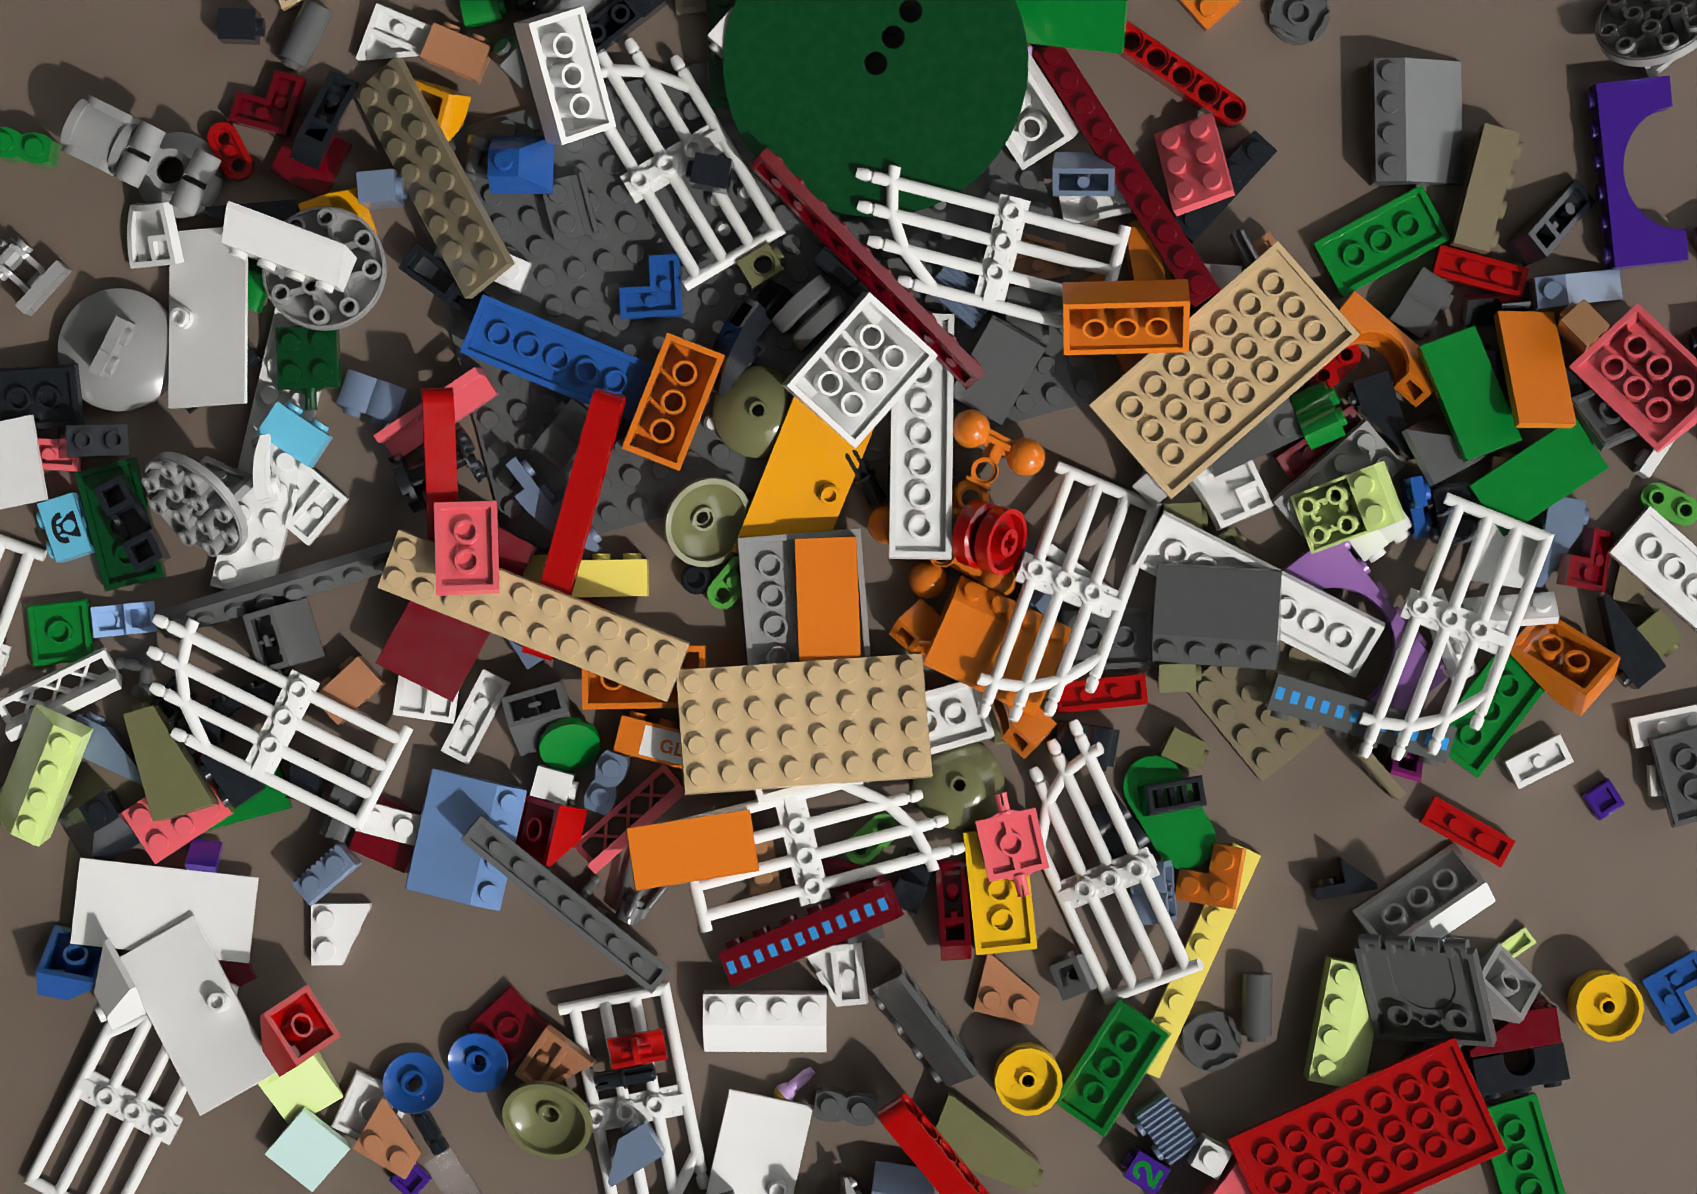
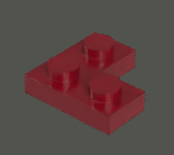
M275 70L266 98L237 91L228 120L232 124L289 138L307 80L298 75Z
M1585 527L1581 556L1561 553L1556 584L1605 593L1610 555L1607 552L1612 547L1614 532Z

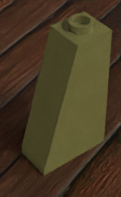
M149 702L131 706L132 712L125 713L123 716L152 821L161 822L219 805L217 796L198 769L184 743L178 742L170 736L174 727L161 706H150Z
M947 1091L934 1126L968 1168L1030 1193L1032 1185L1037 1187L1043 1174V1169H1040L1039 1159L955 1093Z

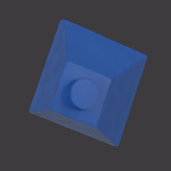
M493 136L488 148L487 170L491 194H553L555 144H547L545 136Z
M54 925L36 970L37 994L70 1000L94 989L103 947L70 944L72 928Z

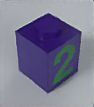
M1136 1146L1133 1152L1128 1150L1120 1163V1166L1123 1167L1121 1170L1123 1177L1151 1194H1157L1171 1171L1167 1163L1160 1161L1157 1157L1139 1146Z

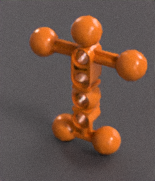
M969 409L960 412L953 420V438L962 447L969 449L977 448L981 445L986 448L983 454L971 463L970 475L966 474L965 479L958 482L952 489V518L958 517L966 506L962 503L961 499L962 494L966 490H975L979 495L978 500H990L989 491L992 487L989 484L998 477L999 470L997 465L1002 455L1006 457L1009 468L1015 474L1025 477L1038 473L1046 459L1042 445L1035 439L1028 437L1019 438L1014 441L990 428V422L987 417L980 411ZM981 462H988L993 467L992 475L987 479H981L976 475V467ZM890 505L880 506L875 509L868 520L870 535L877 542L889 544ZM953 549L951 560L939 561L930 559L928 561H921L912 568L908 578L909 587L912 592L919 598L926 600L940 596L946 589L948 581L943 567L947 566L976 580L978 584L1005 597H1008L1013 592L1016 581H1014L1016 575L1013 570L1005 575H995L985 572L981 568L974 569L957 562Z

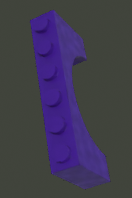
M1670 76L1596 83L1586 93V107L1592 113L1593 122L1589 124V137L1591 141H1595L1596 151L1592 155V166L1594 172H1598L1599 184H1596L1595 195L1597 202H1601L1602 215H1599L1598 224L1600 232L1604 233L1605 245L1602 246V260L1604 264L1608 265V270L1676 264L1689 260L1686 229L1667 228L1646 217L1633 202L1624 177L1625 151L1636 127L1647 116L1666 111L1673 106Z

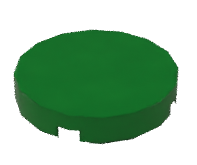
M574 717L562 718L550 723L545 728L546 731L542 736L540 734L538 739L539 753L543 761L554 769L564 771L576 770L588 765L596 758L600 750L599 733L594 725L589 722L588 724L581 722V719Z

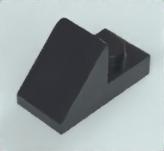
M908 846L904 856L920 851ZM925 864L899 870L893 887L901 908L917 914L932 873L928 872Z
M1338 856L1337 863L1341 880L1337 881L1336 876L1318 879V884L1311 885L1312 896L1316 900L1378 889L1376 882Z

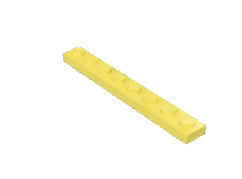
M1232 842L1230 846L1246 849L1236 906L1237 910L1261 855ZM1203 904L1184 948L1190 961L1197 958L1201 959L1204 969L1167 983L1151 1020L1172 1034L1149 1068L1148 1074L1160 1078L1236 910Z

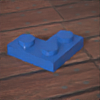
M677 254L649 255L650 286L619 288L621 320L683 317L681 261Z
M1422 476L1401 479L1400 484L1406 515L1413 523V526L1409 528L1411 540L1429 537L1428 531L1431 530V520L1429 513H1424L1423 507L1428 506L1427 500L1431 499L1428 481H1423Z
M1695 950L1685 953L1639 979L1670 1034L1697 1021V1015L1684 992L1697 986V952Z

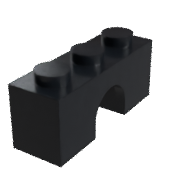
M118 475L93 488L107 517H111L119 528L124 539L122 546L136 572H145L171 558L129 476Z
M1564 1043L1528 1048V1062L1524 1068L1518 1071H1508L1506 1069L1502 1053L1476 1057L1467 1056L1469 1069L1483 1099L1499 1098L1502 1096L1501 1092L1511 1090L1515 1094L1527 1093L1532 1091V1086L1542 1084L1544 1088L1558 1087L1562 1085L1563 1080L1570 1079Z

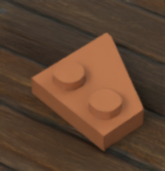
M986 954L973 1011L1033 1026L1040 995L1001 963L993 954Z
M385 1096L380 1100L352 1148L405 1180L422 1153L416 1140L410 1136L408 1128L402 1119H399Z

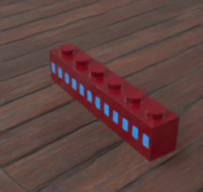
M879 879L861 886L863 892L853 895L851 890L834 897L836 903L825 907L824 902L807 908L808 915L798 918L796 913L779 920L781 926L771 930L769 925L752 931L754 937L743 941L742 936L726 942L727 949L719 952L718 955L731 986L734 987L903 916L904 913L890 880L880 884Z

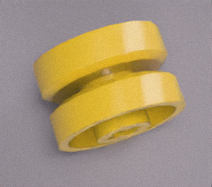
M1604 969L1588 971L1578 977L1569 990L1567 1006L1571 1019L1577 1027L1595 1039L1606 1042L1623 1040L1633 1034L1642 1021L1644 1004L1641 993L1635 984L1615 972ZM1604 1003L1608 1006L1605 1010H1603Z
M1031 1042L1017 1043L1005 1049L996 1060L993 1071L996 1093L1002 1104L1012 1112L1024 1116L1039 1115L1050 1109L1058 1100L1063 1086L1061 1070L1053 1054L1043 1046ZM1026 1075H1031L1034 1081L1032 1083L1027 1081V1084H1023L1022 1079Z

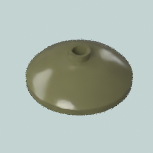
M750 366L742 372L733 387L726 391L723 396L716 394L713 404L714 424L721 439L732 450L751 458L770 457L794 397L781 385L788 377L786 374L772 367ZM756 405L764 407V414L760 417L753 415L752 410Z
M703 477L686 484L671 499L664 516V536L671 551L685 563L697 567L719 565L732 558L736 554L732 549L750 507L746 495L734 483L720 477ZM700 512H704L702 519L697 520V515Z
M979 742L931 755L933 776L913 779V790L921 789L923 793V799L918 801L917 804L927 818L947 815L949 824L943 827L954 830L973 828L976 826V820L991 817L997 810L994 794L999 793L1002 800L1001 793L1004 792L1005 786L1003 770L998 759L987 747ZM957 779L965 782V787L961 791H957L953 787Z
M530 1081L521 1084L512 1090L503 1106L502 1119L508 1135L523 1150L541 1158L558 1160L572 1157L586 1147L592 1135L593 1120L585 1102L572 1090L554 1082Z

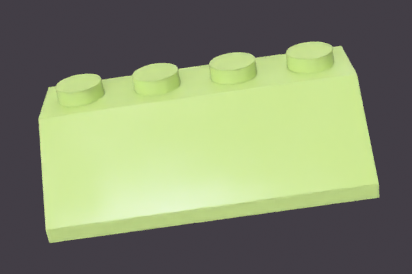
M40 704L35 705L0 794V823L11 835L38 847L51 837L93 728Z
M1326 955L1303 1076L1308 1081L1341 1087L1367 1074L1374 1029L1358 962Z

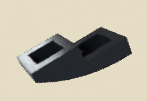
M1466 294L1463 298L1460 322L1464 327L1494 325L1495 327L1493 315L1497 311H1530L1531 301L1529 298L1511 295Z

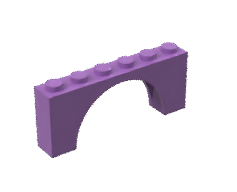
M1349 541L1311 554L1309 548L1281 570L1317 589L1341 588L1361 595L1376 607L1387 625L1391 644L1388 667L1378 686L1366 697L1368 700L1377 702L1408 620L1400 617L1402 610L1398 606L1393 608L1386 598L1390 595L1379 581L1374 584L1368 576L1371 570L1360 557L1355 559L1350 553L1349 549L1352 546ZM1419 632L1416 634L1389 705L1404 711L1409 708L1429 653L1424 648L1427 642ZM1441 660L1428 693L1447 679L1443 672L1446 667Z

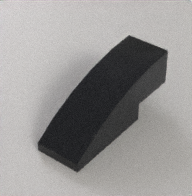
M417 243L398 267L471 321L482 295H487L481 291L472 299L464 298L448 266Z

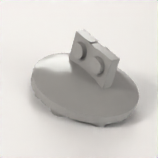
M1607 0V4L1601 10L1595 25L1598 45L1603 54L1612 61L1626 66L1640 67L1645 77H1654L1669 67V64L1697 48V0Z
M336 207L309 208L284 221L286 223L346 245L356 256L357 260L344 292L334 289L332 294L316 288V282L306 278L303 283L286 276L287 271L277 267L274 272L262 268L263 284L273 305L293 323L312 330L328 331L341 329L363 318L379 300L387 277L386 254L375 231L356 214Z
M114 288L94 293L73 308L60 331L58 361L59 365L78 364L81 393L84 401L109 411H133L150 405L168 390L169 312L162 304L144 293L131 289Z
M175 452L159 453L146 464L142 484L150 498L148 505L152 511L161 515L167 524L178 533V537L183 544L189 547L194 545L204 550L211 557L231 555L236 553L245 544L248 538V525L238 502L253 488V475L240 469L229 467L225 463L209 456H205L198 463L185 455Z

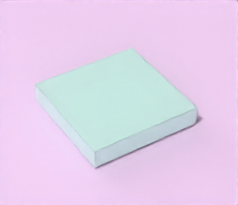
M304 1107L268 1148L265 1155L313 1192L351 1149L352 1144Z

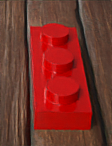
M1439 245L1431 272L1449 281L1501 295L1522 297L1529 268Z
M1145 673L1100 678L1094 693L1085 691L1087 679L1074 680L1065 685L1060 701L1057 702L1056 714L1148 704Z
M1436 796L1431 798L1419 820V823L1500 868L1516 842Z

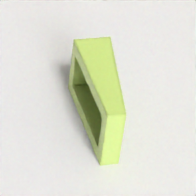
M1524 925L1500 944L1515 958L1533 946L1536 940Z

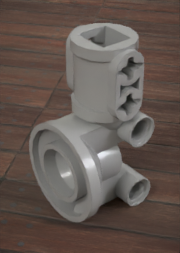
M89 94L87 98H82L77 102L64 124L60 143L63 146L62 151L138 188L145 203L170 201L169 204L173 206L175 219L191 218L203 213L205 207H210L215 202L221 191L223 170L220 163L222 160L215 157L207 142L193 134L184 132L166 134V132ZM178 158L184 167L183 176L176 183H164L160 173L162 166L166 161Z

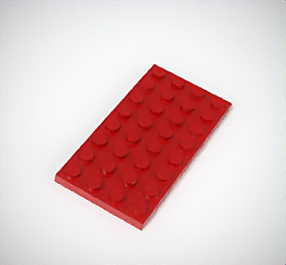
M1454 1036L1227 1137L1252 1194H1413L1507 1152Z

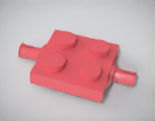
M1002 792L1003 805L1000 794H994L998 813L989 818L976 820L975 824L988 881L1014 879L1017 897H1023L1021 884L1024 895H1030L1026 876H1029L1034 871L1049 868L1036 808L1010 810L1007 792Z

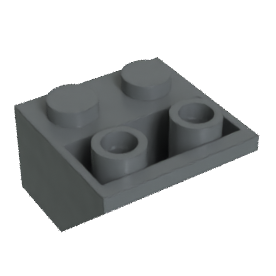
M308 598L243 615L256 662L274 671L325 657Z
M563 680L500 698L508 727L520 756L539 751L538 739L540 734L542 736L546 731L545 728L550 723L562 718L574 717Z

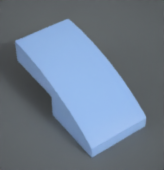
M154 601L89 608L92 638L157 631V626L152 623L155 611Z

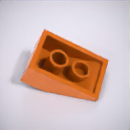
M1560 619L1558 624L1526 626L1515 638L1510 654L1554 701L1579 717L1583 715L1613 681L1621 658Z

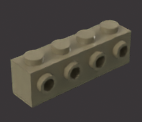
M1484 123L1479 127L1448 246L1481 255L1489 253L1490 248L1495 249L1499 238V231L1495 230L1498 219H1503L1507 208V201H1503L1506 189H1511L1515 177V172L1511 171L1514 159L1518 160L1522 151L1523 142L1519 141L1521 132Z

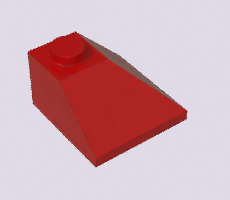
M526 794L516 844L542 865L551 867L581 840L587 809L569 803L563 805Z
M308 984L260 1015L262 1051L279 1077L296 1068L341 1037Z

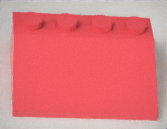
M1638 303L1569 366L1590 389L1657 453L1697 424V358Z

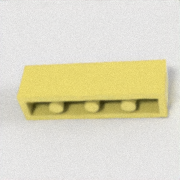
M623 553V560H611V554H592V560H581L572 596H649L648 559H641V553ZM533 555L523 573V577L540 583L548 555Z

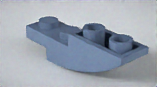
M514 457L505 465L524 488L514 497L540 524L554 533L563 499L554 505L551 501L555 499V496L545 484L538 485L533 478L537 473L526 459L521 462L519 458ZM592 525L585 549L598 552L602 549L599 542L603 539Z

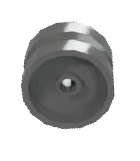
M821 275L814 278L805 287L800 288L771 320L782 333L789 332L798 324L801 325L793 333L790 340L800 353H803L812 346L818 336L827 327L837 322L850 307L839 295L831 297L821 305V302L830 293L831 288Z

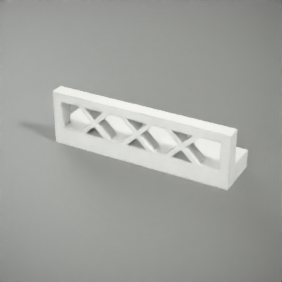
M103 647L0 697V715L6 723L5 734L10 742L23 737L34 707L29 709L30 705L40 704L66 716L122 689L123 677L106 648ZM100 658L103 659L109 671L101 675L87 672L90 663ZM72 674L80 676L81 680L78 686L68 688L60 685L62 677ZM41 687L54 690L52 698L45 702L32 698L34 691ZM12 701L25 703L26 707L23 713L11 717L5 705Z

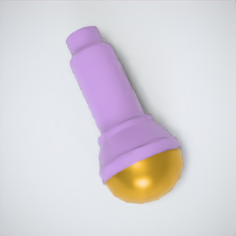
M809 1066L789 1082L777 1085L774 1090L775 1098L793 1101L796 1091L812 1079L815 1071Z

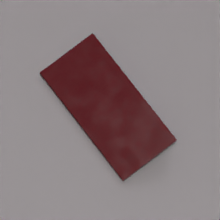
M498 526L499 568L522 576L537 546ZM409 600L375 663L453 702L491 632Z

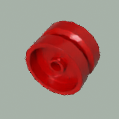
M985 500L971 501L959 514L953 529L952 549L957 562L974 569L981 568L985 572L995 575L1009 573L1021 559L1026 545L1027 524L1023 513L1017 509L997 506Z

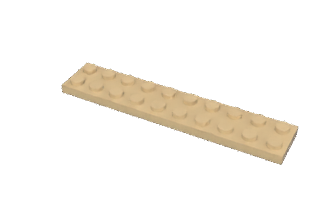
M403 529L398 530L377 588L665 702L669 700L690 642L502 568H499L500 594L436 596L435 542Z

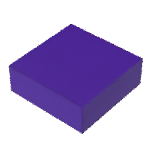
M1609 778L1604 779L1581 794L1598 821L1625 805Z
M193 839L190 843L185 862L186 870L217 873L223 850L222 842Z
M416 1162L406 1180L394 1174L389 1179V1182L403 1194H418L433 1176Z

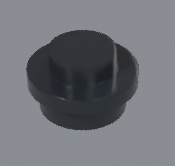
M689 565L681 575L683 588L695 595L706 592L712 582L711 573L706 567Z

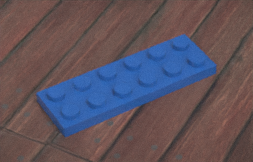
M484 294L460 350L463 354L590 405L595 388L626 396L621 418L632 422L654 367L652 363Z

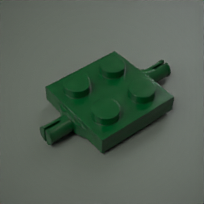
M299 325L276 328L278 390H298L304 392V411L318 410L317 392L326 388H342L339 329L320 331Z

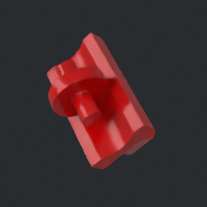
M662 1028L607 1038L612 1070L668 1059Z

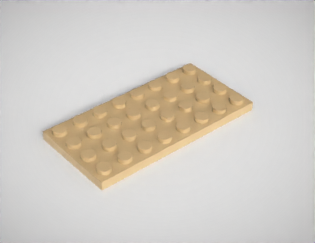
M1277 241L1190 317L1189 352L1149 353L1092 402L1089 407L1164 493L1172 499L1359 337L1360 334Z
M922 653L684 669L678 673L676 689L684 795L929 778L933 776Z

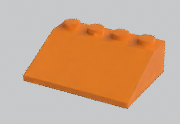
M960 576L947 596L923 665L983 693L985 686L976 684L980 673L990 675L1016 601ZM1027 608L1002 678L1021 681L1044 618L1043 614ZM1055 621L1035 679L1054 676L1072 628ZM997 690L995 699L1013 706L1017 692ZM1047 690L1029 693L1025 707L1022 708L1023 712L1035 717Z

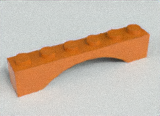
M919 599L897 620L889 634L910 654L922 653V657H925L940 615L932 606ZM994 699L993 704L990 705L999 724L1001 738L1024 759L1049 735L1057 724L1051 717L1044 715V710L1039 708L1035 717L1022 712L1018 722H1013L1009 720L1010 705Z

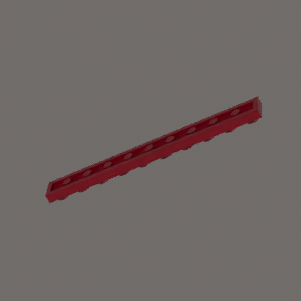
M1043 45L1033 51V58L1097 158L1115 166L1116 188L1174 279H1188L1190 304L1193 309L1212 299L1221 291L1067 49L1065 47Z
M766 148L749 167L900 321L938 355L936 359L966 390L986 373L980 367L978 360L969 355L959 345L957 339L952 334L947 333L937 323L935 316L925 310L915 300L910 290L903 288L893 277L892 272L872 256L870 249L860 243L850 233L846 224L834 217L828 210L827 205L806 188L804 181L795 176L784 165L783 160L777 154L772 153Z

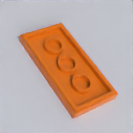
M1497 311L1493 317L1515 428H1573L1577 423L1554 312Z
M857 537L794 538L799 662L861 658Z
M750 809L626 828L635 891L759 871Z

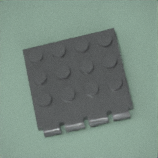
M1359 935L1354 950L1376 1039L1438 1043L1454 1036L1458 1045L1494 1047L1497 1037L1477 947H1470L1468 939L1446 938L1443 945L1442 938L1416 936L1413 942L1412 936L1386 935L1384 942L1383 935Z

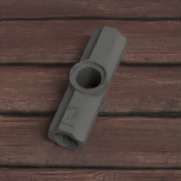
M349 757L343 774L367 786L374 768ZM336 784L329 798V802L355 815L364 798ZM326 814L319 833L327 838L344 843L351 826Z

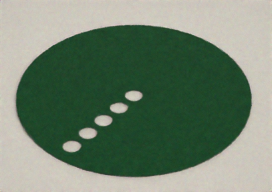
M736 0L725 35L723 75L730 111L738 131L755 158L766 148L772 153L777 154L783 160L784 165L795 176L804 181L806 188L827 205L828 210L848 215L877 217L871 213L865 214L856 210L858 202L869 201L872 204L877 203L886 206V186L856 178L857 168H867L872 172L878 171L888 174L889 165L901 167V178L960 192L976 180L1001 152L1021 112L1028 79V46L1022 16L1015 0H916L922 7V15L918 21L913 23L905 22L900 17L899 8L905 0ZM898 26L903 30L905 40L899 48L890 49L883 44L881 37L885 28ZM880 52L886 57L887 68L882 74L872 75L866 71L864 60L869 53ZM899 190L898 209L907 212H916L943 202Z

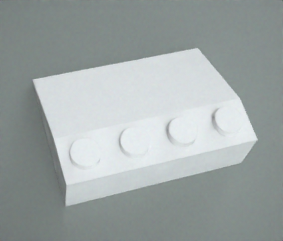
M863 292L781 385L839 436L856 448L938 355L870 292Z

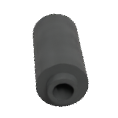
M304 0L278 53L279 56L283 57L281 63L295 71H298L299 67L306 69L333 13L315 2Z
M1242 972L1241 1035L1247 1036V1041L1265 1042V1037L1272 1036V973Z

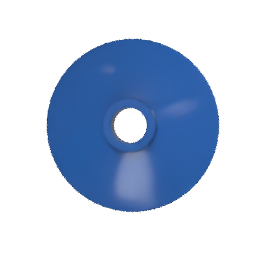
M474 1032L463 1035L452 1045L448 1055V1067L453 1079L464 1089L479 1093L488 1092L496 1088L504 1080L508 1071V1057L501 1043L494 1037L485 1033ZM477 1055H482L486 1062L480 1063L477 1060Z
M419 1052L405 1053L395 1058L387 1067L383 1076V1092L387 1101L398 1111L407 1114L422 1113L433 1107L440 1099L444 1089V1075L441 1067L432 1057ZM413 1080L420 1081V1087L417 1090L410 1089V1083Z

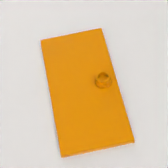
M793 397L738 537L833 530L855 477V473L845 455L847 453L850 455L858 469L859 463L852 450H856L862 459L874 428L854 448ZM737 539L732 549L735 553H738Z

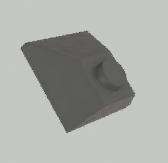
M1434 413L1402 431L1430 487L1473 465L1486 456L1483 455L1463 463L1446 419Z

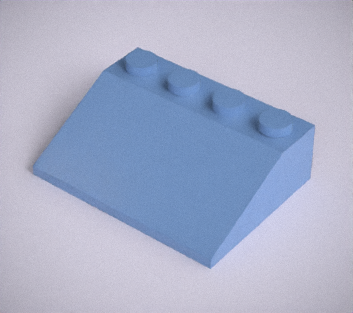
M432 768L405 889L466 905L500 911L507 877L461 841L460 838L478 816L481 815L516 843L527 790L517 785Z

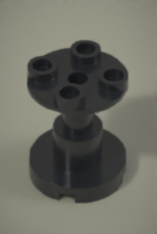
M455 426L456 441L459 449H456L457 469L468 465L477 482L481 483L482 479L487 477V473L481 461L477 460L474 453H471V451L475 450V446L469 434L465 433L463 427L457 428ZM400 452L388 457V460L391 462L389 464L402 495L410 496L411 502L407 503L414 513L425 509L426 502L422 494L425 492L424 458L408 465Z

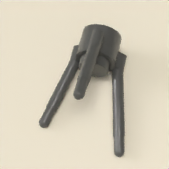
M629 854L620 894L615 903V906L618 907L615 916L627 924L637 926L640 918L646 919L650 909L670 885L660 887L644 907L645 902L640 898L645 889L637 890L635 895L628 894L626 898L632 873Z

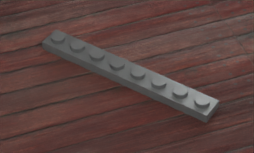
M389 541L154 611V616L156 614L163 615L170 621L173 620L185 626L189 617L199 622L198 628L208 627L218 622L238 618L242 615L285 602L299 600L302 597L319 592H326L332 588L356 583L383 573L393 543ZM159 628L164 638L175 636L167 632L165 628Z
M479 815L460 838L461 841L651 994L671 971L666 964L483 816Z

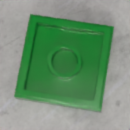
M90 599L26 606L33 666L71 663L95 652L89 610Z

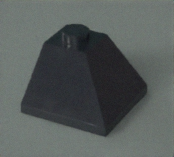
M113 789L102 791L59 820L81 858L112 861L141 843L121 812L125 808Z

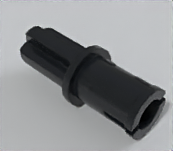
M852 450L859 463L858 469L848 453L845 455V458L855 473L853 483L859 486L870 507L876 506L883 502L887 496L874 476L875 470H869L863 457L861 459L858 452Z
M647 1063L615 1070L594 1072V1083L598 1084L595 1088L597 1092L617 1087L628 1089L629 1085L654 1081L657 1075L656 1068L653 1063Z

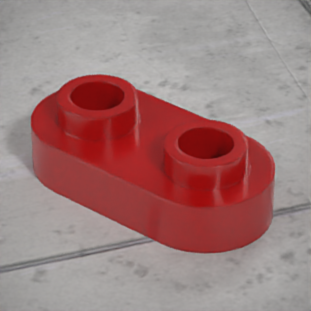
M218 122L214 124L208 131L207 140L215 157L222 160L220 166L224 174L234 181L247 180L253 174L254 161L241 135L230 123ZM223 134H229L230 136L227 144H221L220 142ZM237 161L244 162V168L241 171H235L234 169Z
M1357 344L1345 348L1351 353L1350 360H1343L1340 352L1321 369L1328 373V379L1324 381L1328 388L1334 387L1359 364L1361 351ZM1318 372L1307 381L1309 386L1321 382L1318 378Z

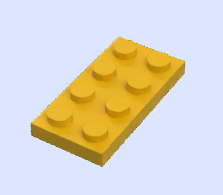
M977 831L963 832L976 955L1037 949L1030 875L1026 876L1030 895H1024L1021 884L1023 897H1017L1014 879H1000L989 882Z

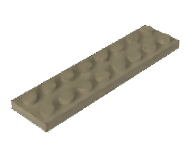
M394 57L356 90L354 94L392 165L398 172V176H403L405 189L464 298L472 299L515 263L403 58Z

